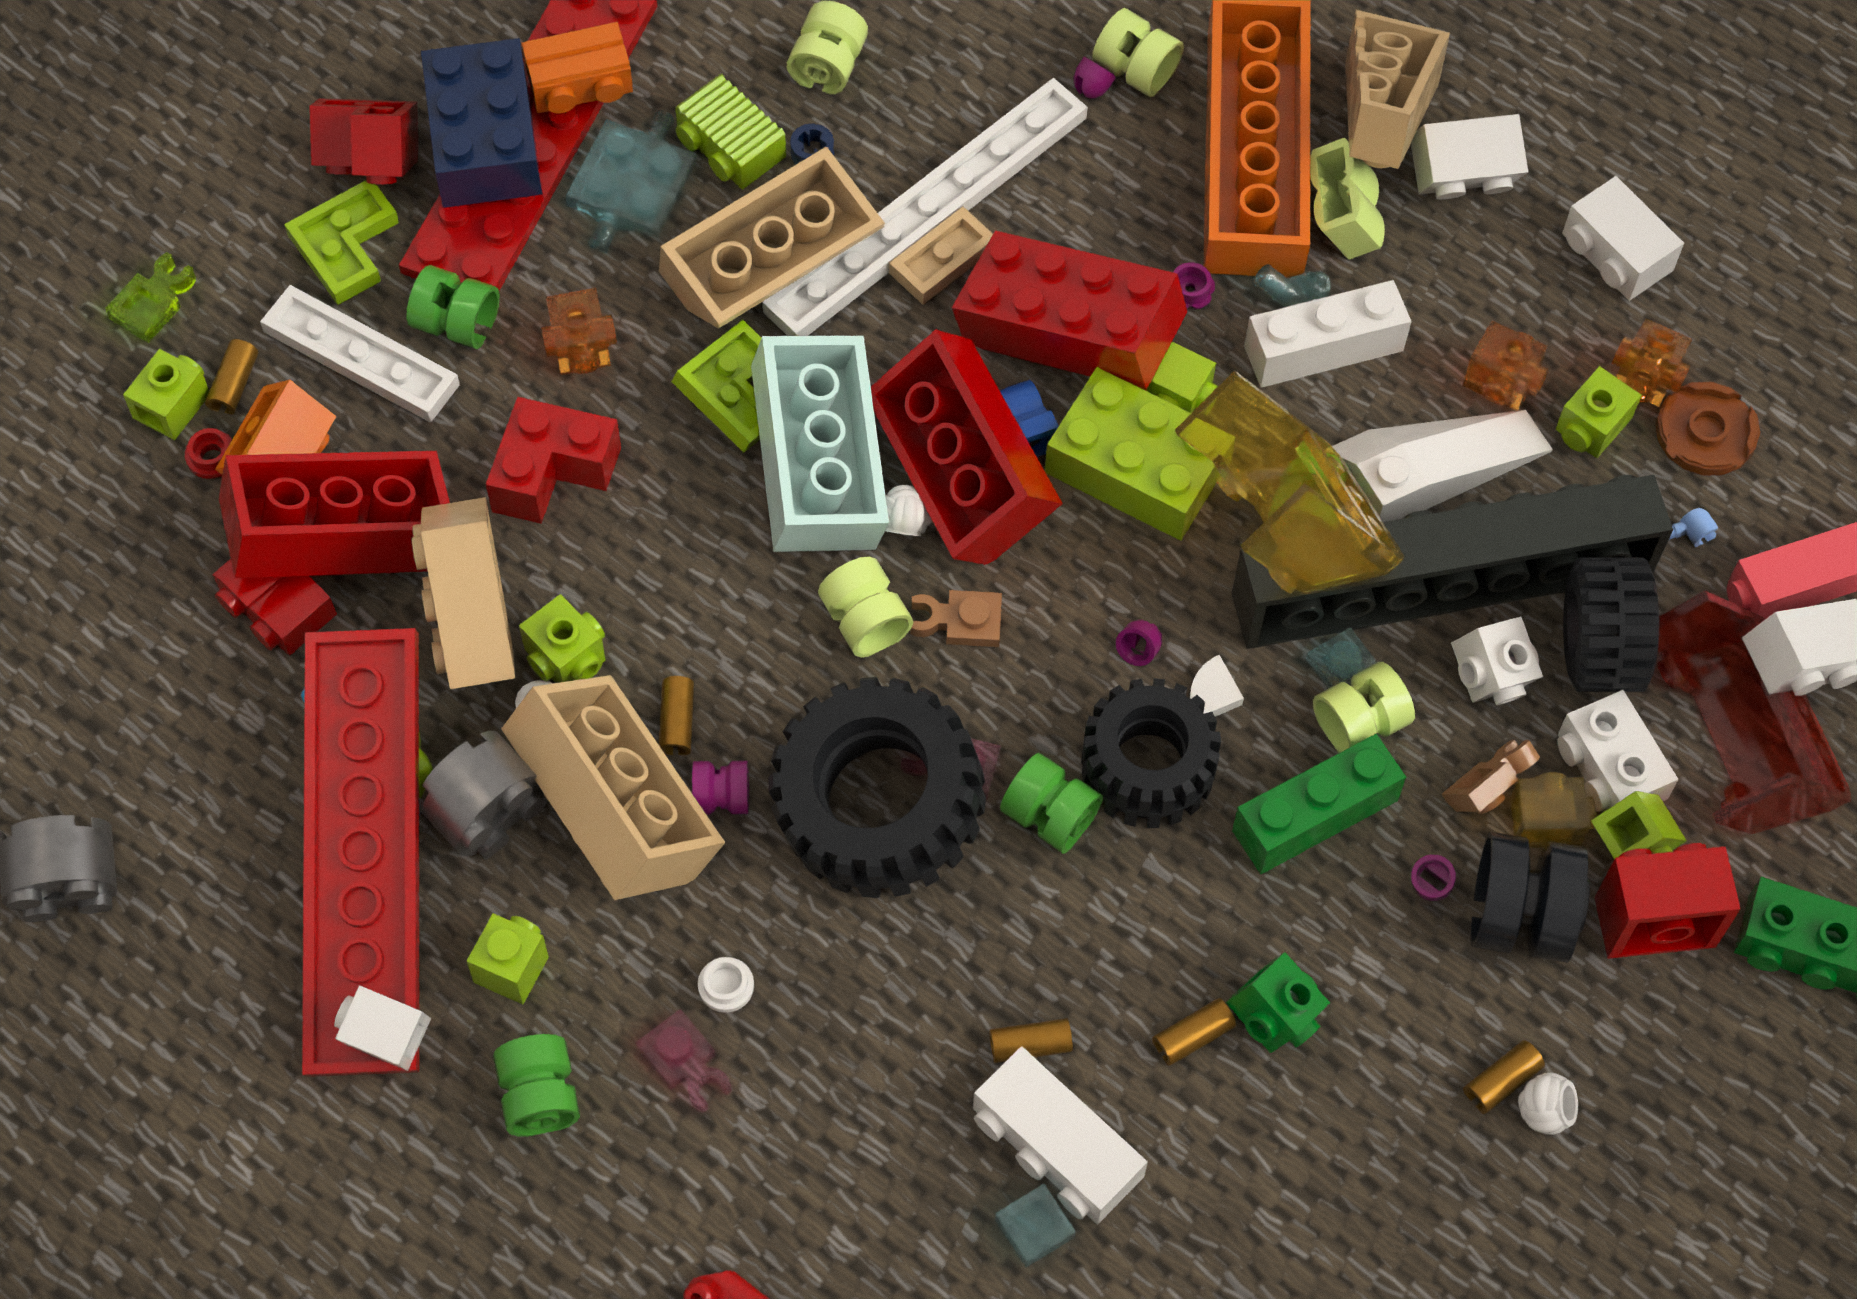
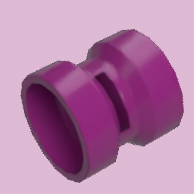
M693 761L692 794L706 815H711L716 810V807L727 809L731 814H749L748 761H731L727 766H721L720 769H716L710 761Z

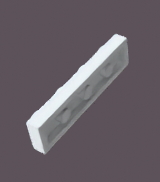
M289 285L260 321L264 333L430 423L460 386L458 375L291 285Z

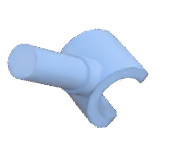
M1696 508L1683 516L1680 522L1672 524L1673 532L1669 539H1677L1687 535L1693 545L1698 547L1704 544L1701 541L1703 537H1705L1707 542L1716 537L1715 531L1718 529V526L1706 510Z

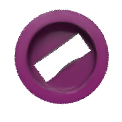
M1084 56L1073 76L1074 87L1078 93H1083L1085 97L1092 99L1105 94L1116 79L1115 75Z
M1143 619L1127 624L1116 638V649L1119 655L1127 663L1134 666L1149 664L1159 653L1162 645V633L1154 623L1151 624ZM1143 637L1146 640L1145 651L1137 650L1143 653V655H1137L1131 650V647L1135 649L1139 640Z
M1434 854L1426 855L1420 858L1413 866L1411 883L1414 891L1423 899L1429 901L1442 900L1454 889L1456 882L1455 869L1452 863L1445 857ZM1425 869L1446 885L1445 888L1439 891L1423 879L1420 874Z

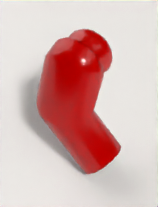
M731 1270L698 1276L689 1283L683 1293V1299H770L738 1273Z

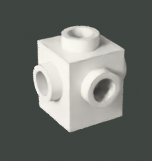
M1522 617L1477 628L1451 642L1459 664L1460 679L1467 687L1472 703L1493 697L1496 705L1517 700L1527 695L1524 686L1543 677L1539 666L1538 653L1530 642Z

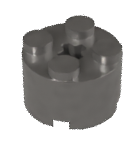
M496 731L481 733L480 735L486 742L475 748L468 741L459 745L431 771L422 785L429 793L425 801L419 798V811L463 856L480 853L484 859H489L508 843L509 836L506 834V831L521 818L526 821L536 816L548 801L535 781L537 775Z
M56 815L29 819L11 825L12 836L7 837L1 831L0 883L3 905L10 909L22 911L23 921L31 923L56 919L58 917L57 908L78 905L79 912L84 914L111 910L113 908L112 897L117 893L111 824L101 818L91 817L92 827L75 826V815Z

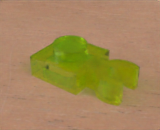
M168 252L161 255L154 264L155 274L150 279L137 273L105 308L109 319L149 343L181 308L175 294H182L193 287L196 281L193 268L187 265L179 274L169 275L176 267L173 256Z

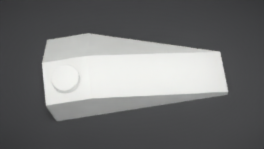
M1526 410L1370 429L1333 445L1323 452L1341 459L1348 465L1352 472V480L1348 489L1349 493L1367 520H1378L1381 523L1403 519L1410 513L1429 509L1552 452L1553 449Z

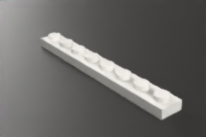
M1052 78L878 212L885 222L882 229L762 302L763 313L787 336H808L889 273V262L961 207L969 211L1087 119L1088 107L1055 78Z

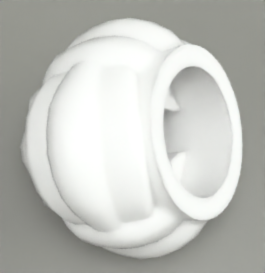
M898 485L885 494L889 524L885 531L912 536L924 534L927 526L932 523V519L915 487Z
M1543 1073L1536 1076L1526 1084L1518 1097L1521 1117L1534 1131L1549 1135L1558 1134L1572 1126L1576 1121L1578 1098L1575 1086L1571 1081L1559 1074Z

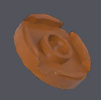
M1692 382L1682 386L1679 391L1671 396L1669 395L1663 401L1655 423L1657 440L1667 457L1684 470L1703 476L1725 475L1741 468L1753 455L1760 436L1758 415L1752 406L1748 408L1740 400L1742 395L1732 388L1714 382Z

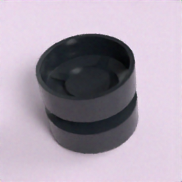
M1489 832L1481 853L1474 892V901L1484 902L1485 906L1482 918L1472 916L1470 930L1471 946L1510 953L1517 940L1521 924L1527 925V945L1530 957L1568 963L1574 953L1578 936L1584 928L1589 905L1590 880L1588 879V853L1586 847L1547 841L1540 854L1536 870L1530 869V849L1526 837Z

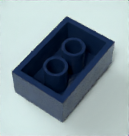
M520 38L421 51L435 174L443 208L542 195Z

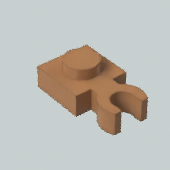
M949 590V604L939 603L934 597L925 594L912 596V609L925 610L931 614V617L923 622L913 621L910 634L917 637H928L938 630H947L946 644L999 647L1002 593Z
M1510 740L1497 750L1491 760L1479 762L1444 791L1442 796L1456 812H1477L1478 814L1489 812L1504 801L1505 795L1503 792L1518 781L1516 775L1535 764L1540 756L1529 740L1523 741L1519 746L1515 740Z

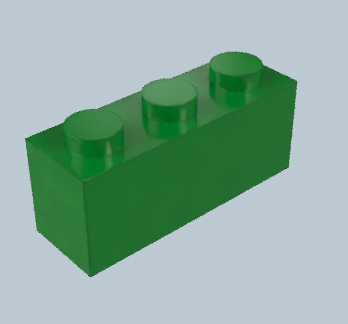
M1376 733L1238 806L1232 832L1259 873L1263 874L1397 802L1405 783L1406 775Z

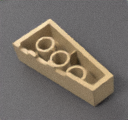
M1356 10L1345 64L1350 157L1361 159L1367 165L1375 168L1392 167L1399 169L1439 85L1450 37L1449 32Z

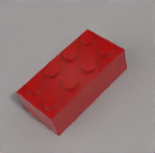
M994 231L952 306L962 337L971 339L975 347L1090 377L1096 367L1145 391L1188 312L1177 273L1000 231Z
M935 329L871 386L874 413L953 559L983 565L991 563L1063 504L971 339Z
M437 451L225 455L219 493V503L235 578L427 572V569L417 570L412 546V537H414L413 525L421 524V511L423 507L450 503Z

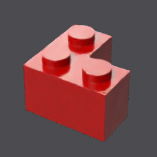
M319 98L310 105L311 165L326 166V173L366 176V182L370 184L396 183L397 177H403L418 162V101Z
M517 397L485 484L491 511L542 524L557 480L607 491L621 450L617 419Z

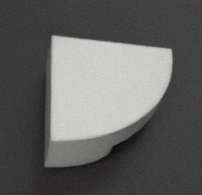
M1220 655L1210 659L1197 672L1191 686L1189 698L1192 699L1198 695L1205 701L1203 714L1213 712L1214 716L1241 706L1244 700Z

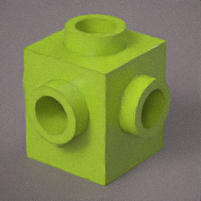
M562 594L558 595L519 625L524 650L529 654L526 657L534 672L545 682L551 678L555 683L593 678L600 670L602 663L606 661L602 642L605 633L602 627L590 613L584 612L580 615Z

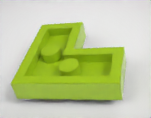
M365 180L284 225L288 237L333 300L339 305L381 282L378 269L360 244L398 224L399 221L397 212L376 184L367 183Z
M741 320L681 367L671 381L742 452H746L760 440L754 387L750 383L753 381L751 365L761 337L744 320Z

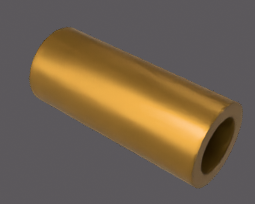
M233 339L229 342L205 401V405L210 410L219 412L221 405L224 404L227 406L225 413L231 415L235 413L259 353L257 348L251 343L239 339Z
M670 676L662 680L659 746L665 755H673V746L678 747V755H689L691 753L694 681L688 677Z
M1217 998L1153 1036L1152 1042L1159 1053L1165 1052L1166 1055L1162 1056L1168 1066H1171L1235 1028L1236 1021L1227 1004L1222 999Z
M1068 1018L989 1029L994 1063L1007 1061L1021 1046L1033 1057L1073 1051Z
M1523 1040L1464 1086V1094L1470 1101L1477 1097L1480 1103L1476 1105V1108L1482 1114H1486L1545 1067L1544 1059L1530 1042Z

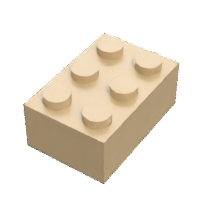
M486 497L423 507L421 511V524L413 525L414 537H412V546L417 570L427 569L429 575L422 577L424 588L422 590V599L427 622L437 621L438 628H432L434 641L432 642V652L436 673H447L450 689L514 679V650Z

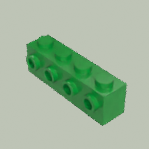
M1761 876L1749 894L1734 953L1747 957V962L1759 970L1774 972L1781 968L1802 975V981L1811 987L1828 990L1836 986L1856 993L1857 998V907Z

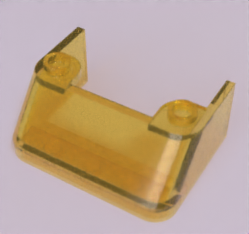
M1235 370L1175 429L1176 434L1214 463L1220 473L1216 478V482L1230 498L1238 502L1243 497L1254 505L1264 523L1241 544V547L1245 553L1269 569L1271 577L1286 592L1292 594L1297 589L1303 594H1310L1387 575L1405 559L1399 546L1336 450L1315 431Z

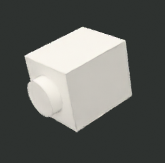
M359 985L355 996L348 995L338 1010L334 1026L339 1028V1032L335 1039L349 1047L408 1071L431 1018L420 1010Z

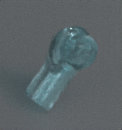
M1266 264L1258 271L1253 281L1254 285L1284 308L1328 296L1332 287L1330 278L1321 271L1306 272L1286 278L1269 264Z

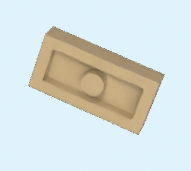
M961 207L889 262V274L924 305L978 262L993 233L966 208Z

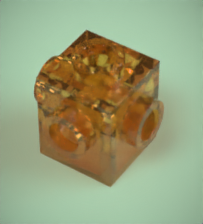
M596 288L547 296L546 302L550 325L541 327L546 356L557 355L560 374H587L598 368L611 366L608 346L617 344L612 314L604 316L601 314Z
M1646 318L1634 339L1624 336L1611 363L1620 367L1616 378L1642 395L1639 402H1649L1659 407L1668 390L1678 394L1691 365L1684 363L1683 360L1693 339Z
M1491 321L1470 357L1462 386L1483 395L1492 403L1505 405L1518 411L1526 396L1530 394L1536 397L1545 382L1549 369L1542 366L1548 346L1536 341L1527 333L1516 332Z

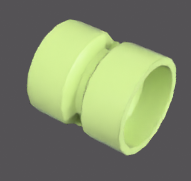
M834 1L815 3L809 10L801 28V36L796 40L787 60V70L791 77L801 86L812 88L815 82L825 84L822 92L833 95L841 92L848 82L854 68V60L860 54L868 35V26L864 18L845 4Z
M1123 8L1117 11L1103 28L1093 49L1092 60L1115 76L1119 77L1126 74L1127 84L1148 97H1154L1176 71L1183 55L1184 45L1183 42L1162 29L1157 28L1151 32L1150 23L1129 9Z
M860 557L836 568L824 579L818 589V594L833 620L841 622L839 626L840 632L853 654L861 658L869 657L899 642L907 635L913 625V619L899 595L888 591L887 588L890 581L877 559L873 557Z
M1377 662L1353 675L1351 686L1345 682H1340L1315 695L1313 699V709L1317 722L1338 753L1376 733L1381 736H1389L1410 725L1415 719L1414 705L1405 684L1392 667L1385 662Z

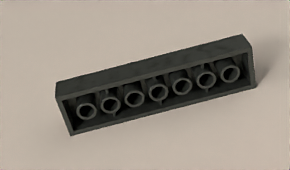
M1621 475L1607 483L1586 487L1578 483L1570 484L1556 492L1533 495L1528 492L1519 493L1505 501L1482 504L1481 502L1474 501L1464 503L1454 510L1431 513L1425 510L1416 511L1398 520L1381 523L1378 520H1365L1347 529L1330 532L1326 529H1314L1305 532L1300 537L1278 541L1274 538L1258 539L1248 546L1241 547L1231 594L1246 649L1563 593L1566 589L1569 572L1578 557L1645 558L1654 573L1673 532V527L1655 475L1637 478L1634 475Z

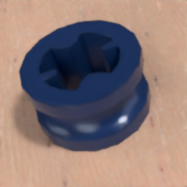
M811 123L798 127L792 133L790 153L795 165L813 155L804 152V143L810 146V141L820 142L821 149L827 146L834 155V139L829 129L822 125Z

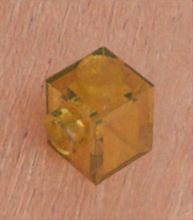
M1549 772L1540 774L1535 778H1520L1517 780L1510 796L1514 835L1526 837L1529 842V848H1544L1547 841L1581 846L1589 829H1594L1591 820L1596 817L1594 798L1586 797L1584 777L1567 778L1563 773Z

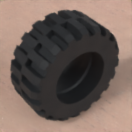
M877 677L861 678L860 687L850 690L845 682L830 688L833 696L822 703L815 696L803 706L807 715L801 722L791 718L782 731L788 743L786 746L781 744L775 746L771 763L777 773H772L768 776L769 794L775 802L771 808L779 827L796 856L802 859L806 868L818 879L825 876L832 888L848 893L851 891L852 886L857 887L862 897L879 898L881 888H890L893 895L897 897L910 894L909 884L920 879L923 880L926 887L938 881L940 877L936 870L946 863L950 868H954L963 859L964 855L960 848L963 841L968 844L974 843L980 830L976 816H980L985 812L986 797L982 789V785L985 783L983 769L968 730L964 729L960 717L950 705L941 706L939 698L935 693L924 687L913 693L909 681L896 678L890 680L889 687L881 686ZM891 748L912 753L923 761L928 773L925 790L917 804L897 821L880 827L860 828L837 820L831 812L829 797L832 786L843 768L856 757L869 751Z

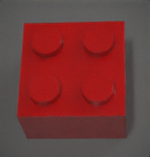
M1703 843L1682 845L1673 852L1652 854L1651 850L1644 848L1626 851L1620 854L1619 857H1615L1594 897L1608 959L1716 948L1741 909L1726 846L1707 848Z

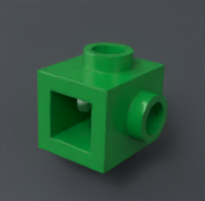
M1284 952L1259 969L1225 1003L1245 1024V1028L1250 1036L1262 1043L1271 1054L1289 1041L1297 1048L1310 1038L1321 1026L1315 1018L1330 1002L1319 991L1315 981L1307 973L1303 972L1288 954Z

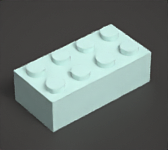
M762 336L751 369L773 552L876 550L889 524L864 336Z

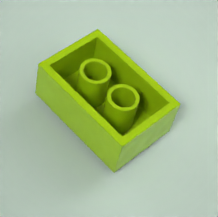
M1096 367L1047 444L1045 472L1181 541L1229 463L1234 434Z

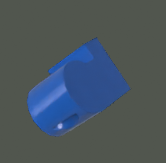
M1026 380L1000 389L1002 396L1028 442L1041 438L1038 444L1032 446L1035 455L1039 457L1046 454L1047 444L1059 425L1052 411H1047L1045 406H1043L1040 394L1031 380Z

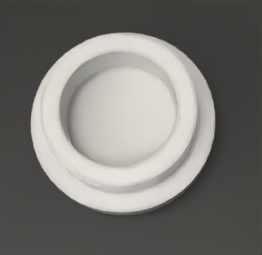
M721 957L712 960L702 969L699 975V995L702 1001L715 1011L727 1013L739 1010L748 1003L754 991V979L751 970L745 963L736 958Z

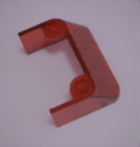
M1703 591L1659 616L1658 652L1661 660L1658 661V668L1663 679L1671 688L1679 687L1684 692L1693 695L1732 780V783L1724 788L1725 800L1721 801L1722 809L1712 813L1716 824L1748 834H1756L1825 814L1851 801L1849 786L1806 694L1795 696L1793 690L1769 694L1742 639L1744 635L1763 622L1765 618L1710 592Z

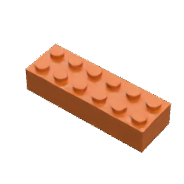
M1212 0L1207 45L1203 266L1208 269L1210 274L1303 278L1310 248V0Z

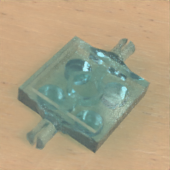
M657 110L645 132L634 130L609 119L605 120L566 194V206L589 214L599 223L591 239L588 241L590 248L597 250L599 246V251L607 253L617 230L636 231L658 239L697 162V154L664 140L675 121L670 113L666 112L663 118L664 110Z

